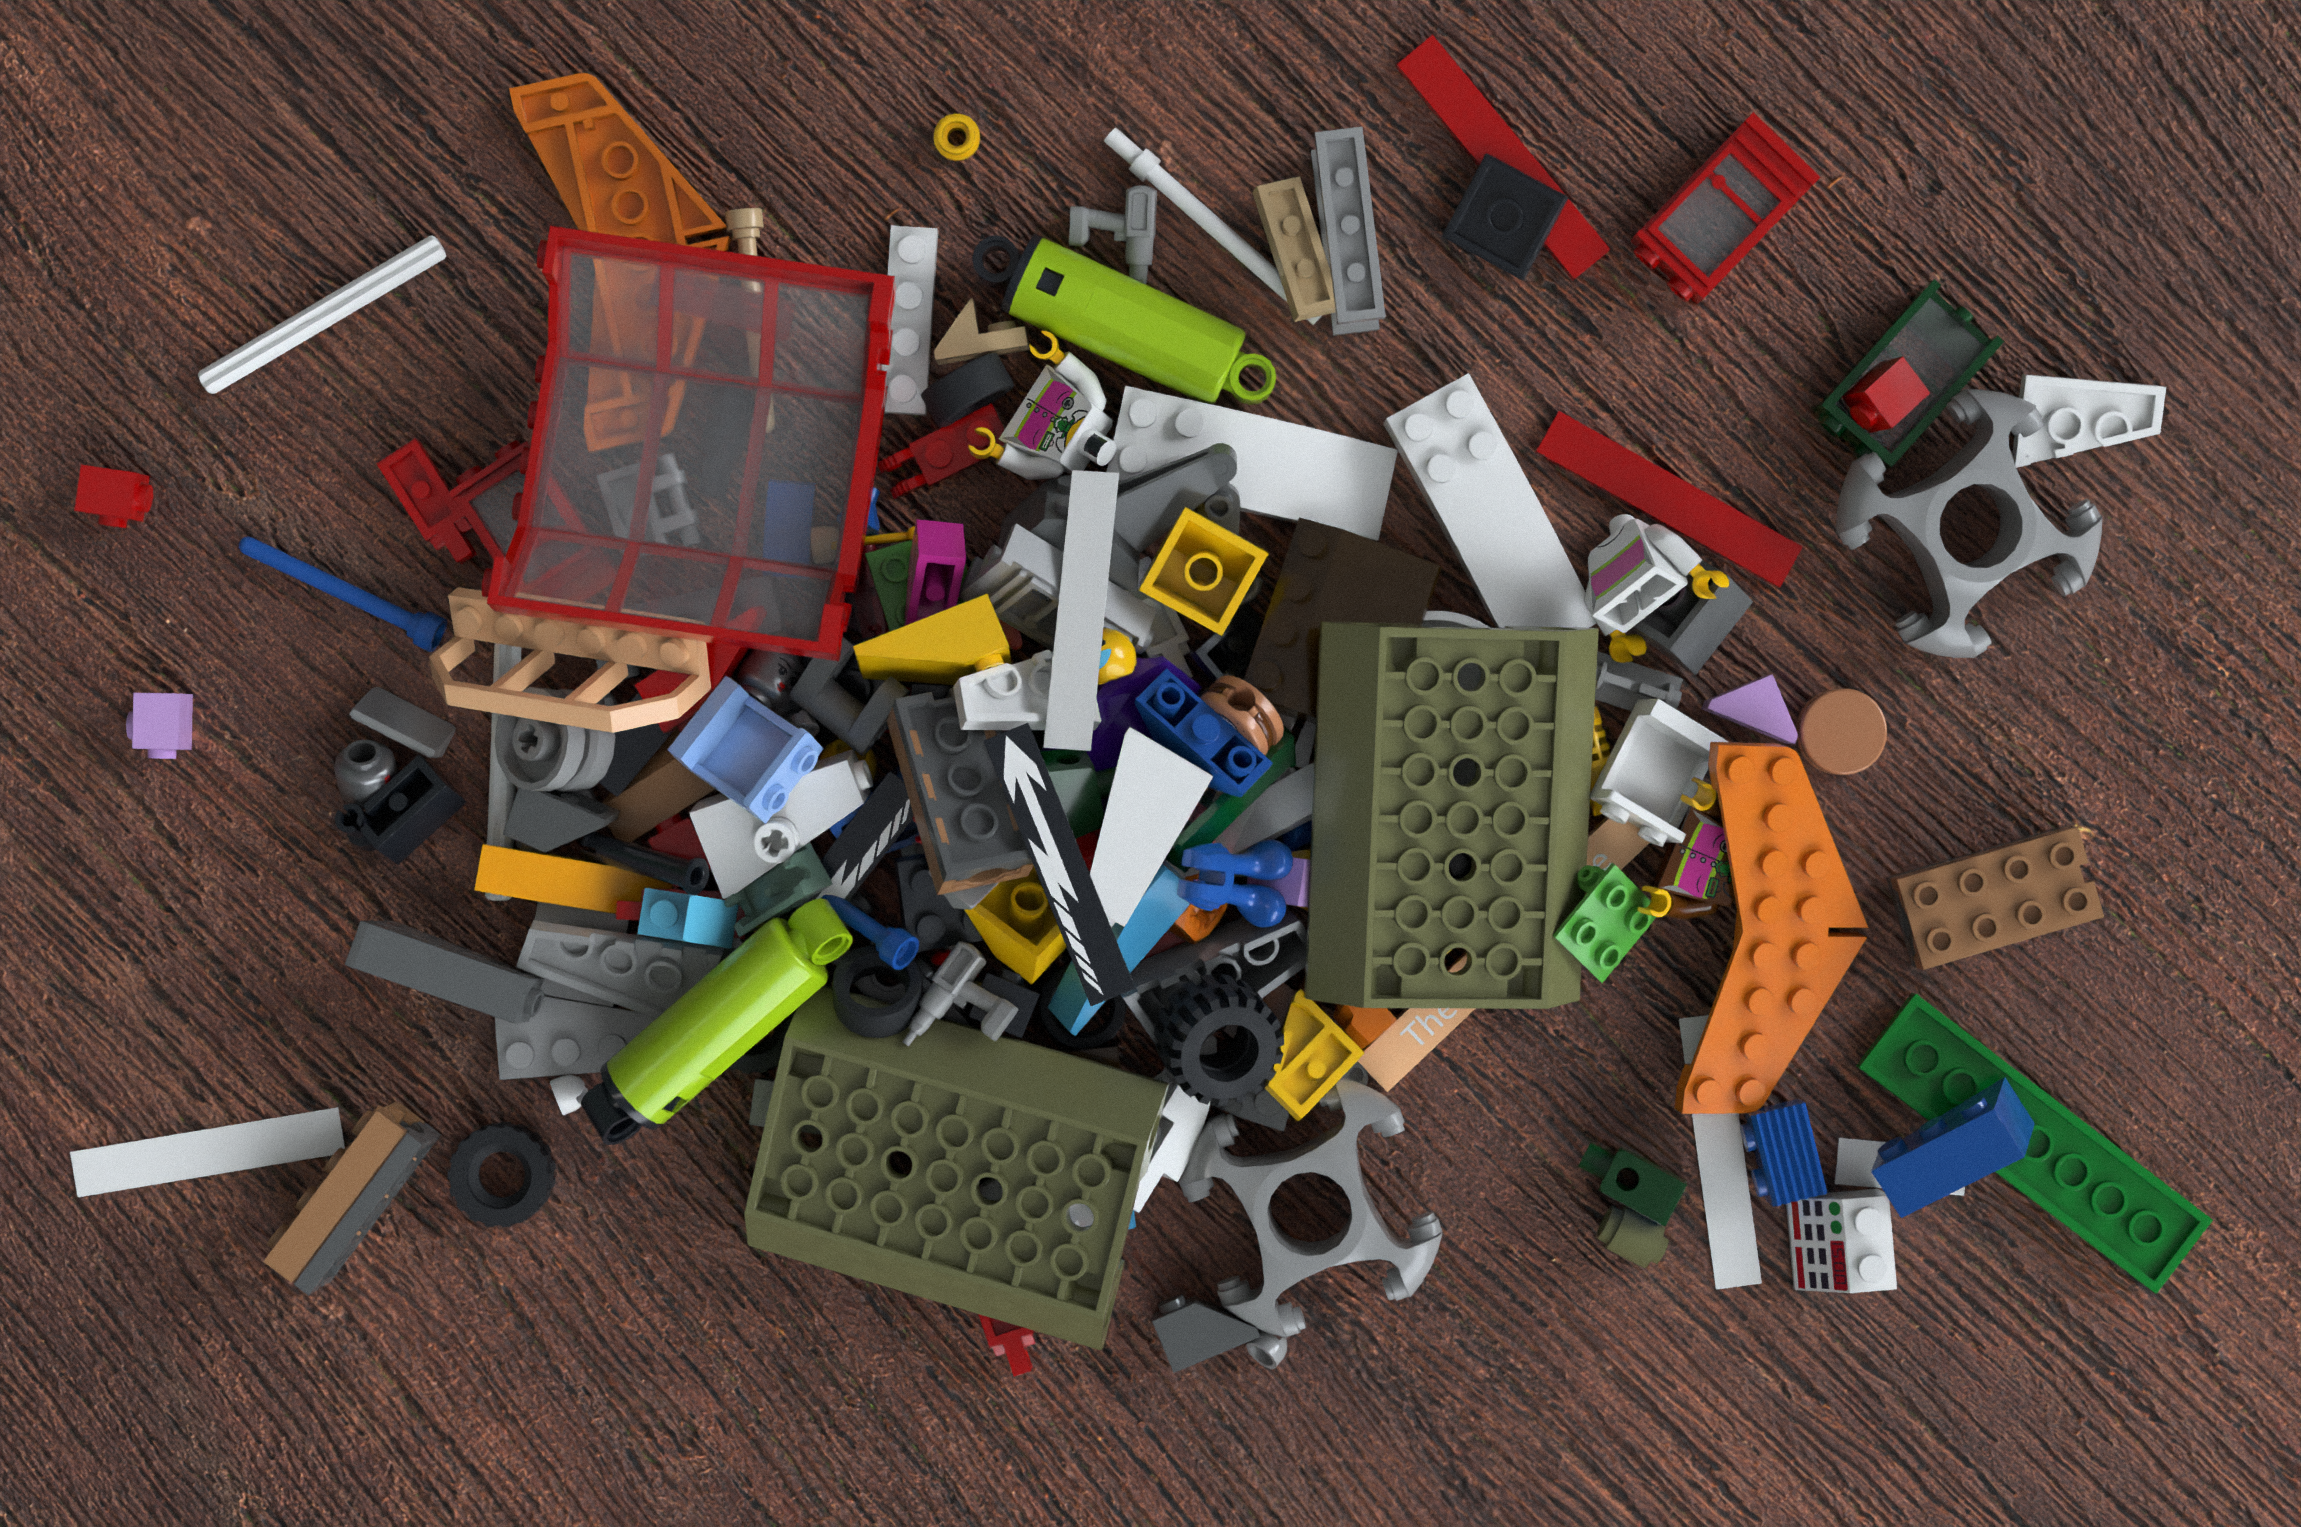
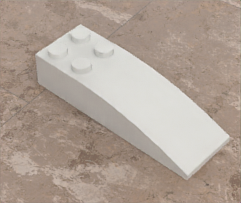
M1469 373L1386 418L1383 424L1496 628H1505V626L1589 628L1596 624L1595 619L1591 616L1590 611L1585 605V591L1516 457Z
M1125 386L1113 440L1116 443L1117 449L1113 459L1108 463L1107 472L1119 473L1118 482L1199 452L1214 444L1224 443L1231 446L1237 454V473L1229 482L1239 492L1240 511L1297 523L1300 517L1341 528L1378 541L1398 450L1269 417Z

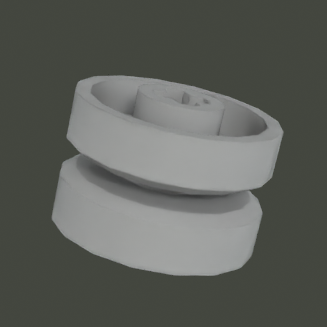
M529 687L522 692L565 699L575 689L555 690ZM602 700L596 703L599 705H605ZM500 714L496 725L495 748L497 760L503 773L518 788L531 791L558 790L581 792L594 787L606 775L613 759L616 737L615 732L611 733Z

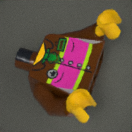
M1693 777L1691 779L1698 786L1696 795L1690 798L1682 794L1680 798L1682 802L1690 805L1678 828L1686 836L1682 843H1668L1651 886L1642 887V891L1650 892L1651 903L1646 908L1638 907L1637 910L1640 913L1655 917L1667 916L1683 920L1713 915L1720 905L1730 907L1733 903L1735 896L1718 794H1716V790L1712 789L1711 784L1699 778Z

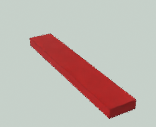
M1433 34L1397 63L1396 68L1478 167L1485 154L1489 153L1564 194ZM1569 199L1544 244L1547 251L1572 281L1611 250Z
M1560 411L1555 415L1535 451L1541 457L1776 588L1781 587L1803 546Z

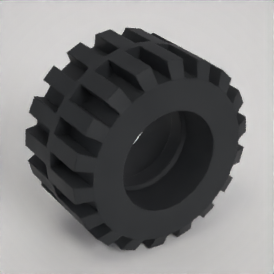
M1221 974L1219 980L1216 981L1212 975L1201 976L1200 984L1195 985L1192 980L1183 985L1185 991L1180 995L1174 991L1168 998L1171 1003L1169 1009L1161 1008L1158 1014V1018L1163 1024L1155 1026L1154 1036L1159 1042L1155 1044L1157 1054L1162 1059V1063L1183 1092L1190 1098L1194 1095L1200 1103L1208 1105L1212 1099L1217 1106H1227L1228 1099L1231 1098L1236 1103L1245 1101V1094L1251 1090L1256 1095L1264 1089L1260 1083L1265 1078L1271 1081L1276 1074V1071L1272 1068L1273 1064H1281L1283 1053L1278 1047L1284 1045V1035L1279 1030L1281 1025L1277 1017L1255 989L1252 990L1248 983L1241 979L1235 982L1230 975ZM1226 1025H1238L1234 1039L1226 1048L1214 1054L1200 1055L1203 1042L1214 1030Z

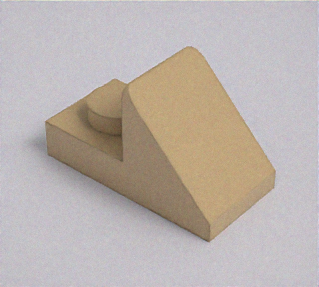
M971 298L935 348L934 355L937 364L942 365L973 360L994 352L998 355L1028 351L1030 349L1025 326L1016 328L1015 321L988 325V332L980 334L974 299Z

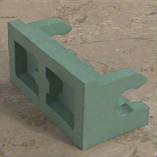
M808 843L794 852L784 862L777 864L742 890L726 898L725 906L733 907L737 904L744 910L745 917L733 926L738 936L741 937L758 930L771 918H779L833 883L812 845Z

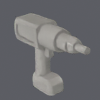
M1137 185L1127 189L1125 214L1089 209L1085 206H1071L1069 246H1084L1090 239V228L1113 231L1114 241H1126L1125 260L1126 264H1129V277L1146 284L1148 265H1152L1153 242L1156 234L1157 190L1146 185Z
M959 941L932 977L934 982L921 998L918 1004L921 1007L912 1018L909 1025L911 1030L902 1042L910 1046L916 1036H921L925 1033L936 1018L940 1020L945 1015L953 1002L962 1009L970 1002L988 1012L981 1022L982 1033L993 1041H997L1019 1009L1008 1000L1002 999L973 983L987 961L983 954L973 945Z

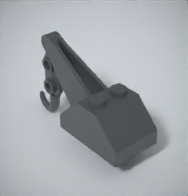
M1217 443L1189 456L1118 482L1109 581L1123 590L1138 591L1140 553L1172 528L1185 506L1191 510L1198 507V514L1239 536L1240 495L1238 490L1229 482L1237 473V454L1231 446ZM1064 475L1058 479H1048L1008 513L1001 522L998 547L1003 549L1012 526L1017 523L1064 552L1072 475ZM1260 577L1254 579L1252 586L1248 589L1239 606L1247 605L1256 599L1261 592L1263 583Z

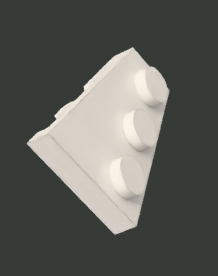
M2022 374L2019 398L2036 405L2037 410L2042 416L2041 421L2044 426L2030 436L2023 437L2021 433L2014 436L2012 457L2016 468L2031 465V463L2073 455V453L2111 446L2160 434L2166 387Z
M1045 650L1034 654L1029 660L1013 665L1005 663L959 678L953 690L960 729L1011 730L1029 723L1031 730H1045L1053 652ZM1097 698L1093 730L1101 723Z

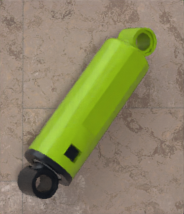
M1037 234L1032 236L1024 251L1017 249L1013 242L1006 237L997 235L983 239L974 249L972 257L973 266L979 280L988 287L1006 289L1001 304V311L1048 331L1055 336L1202 403L1215 404L1222 389L1232 393L1233 397L1239 402L1254 405L1266 400L1273 391L1276 381L1275 368L1263 355L1246 354L1240 351L1246 333L1238 326ZM993 251L1004 252L1010 258L1009 266L1001 273H990L983 265L986 256ZM1251 367L1260 370L1264 375L1265 385L1258 391L1244 389L1239 383L1241 371Z
M820 898L805 903L792 914L789 921L777 917L771 918L602 1065L600 1072L603 1082L591 1088L583 1096L581 1107L603 1143L615 1145L624 1142L635 1135L642 1126L650 1130H657L826 984L829 978L826 964L842 956L853 942V937L827 899Z

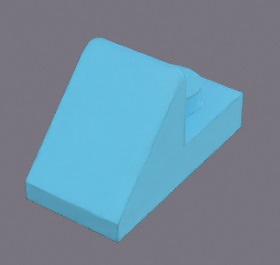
M645 888L637 934L732 949L735 931L733 926L736 924L739 905L726 907L725 900Z

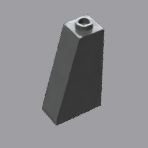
M361 920L345 965L512 1023L529 1022L530 1017H534L538 1013L544 998V991L540 990L544 978L396 921Z

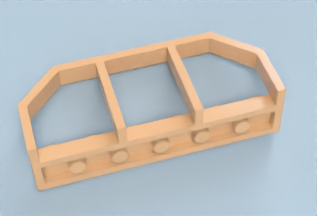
M461 587L448 594L454 637L429 656L432 678L447 705L611 733L678 719L711 690L706 642L495 612L487 604L488 597H482L481 590ZM520 596L517 597V598H520V599H527V600H534V601H541V602H548V603H555V604H561V605H568V606H575V607H582V608H589V609H596V610H603V611H605L604 609H598V608H591V607L578 606V605H572V604H565V603H559V602H552V601H546V600H539V599H533V598H526V597H520ZM474 640L535 649L491 686L454 681L449 674V671L475 651ZM554 653L608 661L565 699L522 692L555 664ZM627 664L691 674L670 694L615 706L596 704L628 676Z

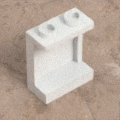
M1638 699L1590 793V799L1602 805L1600 812L1604 816L1621 824H1626L1627 821L1640 828L1638 835L1654 845L1662 847L1665 842L1682 843L1686 834L1678 828L1690 805L1682 802L1680 799L1681 795L1684 794L1690 798L1695 796L1698 786L1691 779L1696 777L1703 780L1709 768L1710 742L1728 741L1660 699Z

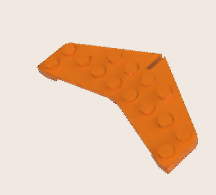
M577 73L509 88L514 112L525 133L529 136L579 230L728 252L731 241L730 236L688 245V238L727 230V226L596 77L587 73ZM593 256L596 273L591 351L657 361L661 266ZM676 269L672 363L694 366L719 282V274ZM590 368L588 402L585 406L584 433L589 453L595 454L645 443L655 377ZM670 380L661 439L672 433L676 426L689 382Z
M1710 742L1708 767L1712 789L1717 790L1737 913L1733 951L1691 1064H1685L1676 1088L1674 1109L1682 1114L1751 1113L1764 1105L1867 939V936L1861 933L1828 932L1829 928H1868V925L1798 753L1789 747L1777 743Z

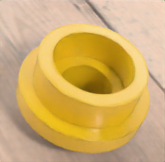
M957 113L947 115L935 127L934 144L938 152L946 159L952 161L968 159L979 147L980 132L978 126L966 115ZM960 130L965 133L966 140L962 145L954 146L949 143L948 138L953 131Z

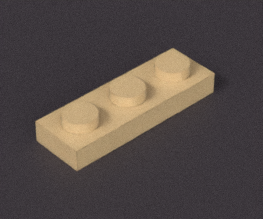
M1300 176L1257 186L1253 191V196L1294 322L1335 313L1331 271Z

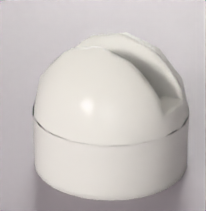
M565 1075L550 1081L554 1096L563 1115L576 1111L581 1107V1100L588 1092V1089L580 1077Z

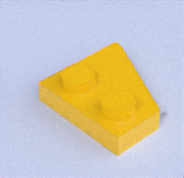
M1302 989L1292 996L1281 1032L1284 1035V1045L1278 1047L1283 1053L1281 1064H1273L1272 1068L1276 1071V1074L1271 1081L1266 1080L1264 1087L1297 1121L1301 1120L1365 1053L1313 1000L1304 997L1305 992Z

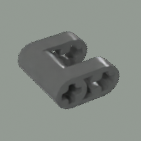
M843 637L839 661L812 658L792 689L789 698L857 753L864 756L887 729V719L894 700L909 696L911 691L891 676L878 688L865 706L835 682L854 652V645Z

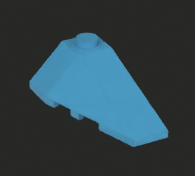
M1165 859L1125 927L1116 922L1112 927L1129 973L1132 972L1190 905L1177 895L1179 879H1185ZM1071 961L1047 1008L1069 1032L1076 1036L1105 1001L1090 1006L1073 961Z

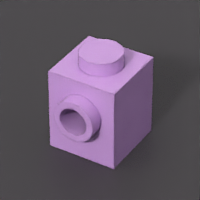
M133 693V711L128 713L126 720V732L128 738L132 739V749H148L147 758L176 759L177 750H192L193 694Z

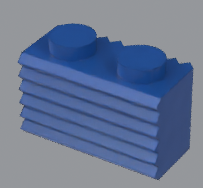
M1795 1099L1762 1107L1751 1113H1745L1747 1123L1740 1125V1130L1746 1151H1754L1758 1169L1751 1170V1175L1758 1197L1765 1196L1766 1201L1770 1205L1779 1206L1827 1194L1811 1123L1804 1101Z

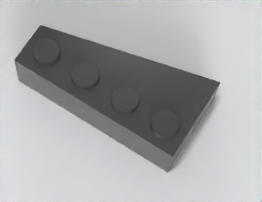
M1287 906L1285 916L1280 923L1273 927H1257L1248 922L1244 917H1240L1213 929L1210 935L1196 944L1186 941L1140 961L1130 973L1136 989L1123 993L1120 996L1152 1041L1157 1044L1159 1042L1154 1036L1155 1026L1163 1024L1158 1018V1014L1161 1008L1169 1009L1171 1003L1168 998L1174 991L1180 995L1185 991L1183 985L1191 980L1197 985L1201 983V976L1212 975L1218 981L1220 975L1223 974L1230 975L1235 982L1238 979L1245 981L1252 990L1255 989L1259 996L1263 998L1306 967L1307 930ZM1220 1027V1028L1214 1030L1210 1035H1208L1207 1038H1209V1037H1210L1211 1035H1213L1215 1032H1217L1218 1030H1220L1222 1027Z

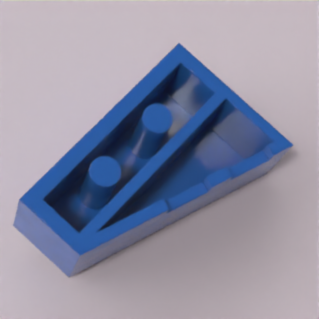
M2003 1077L1943 1115L1929 1120L1903 1139L1902 1137H1896L1883 1144L1877 1150L1878 1155L1871 1172L1899 1216L1903 1218L2024 1158L2035 1123L2006 1077Z

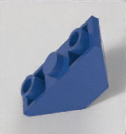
M1167 668L1134 702L1155 742L1213 776L1208 788L1241 798L1273 764L1271 760Z

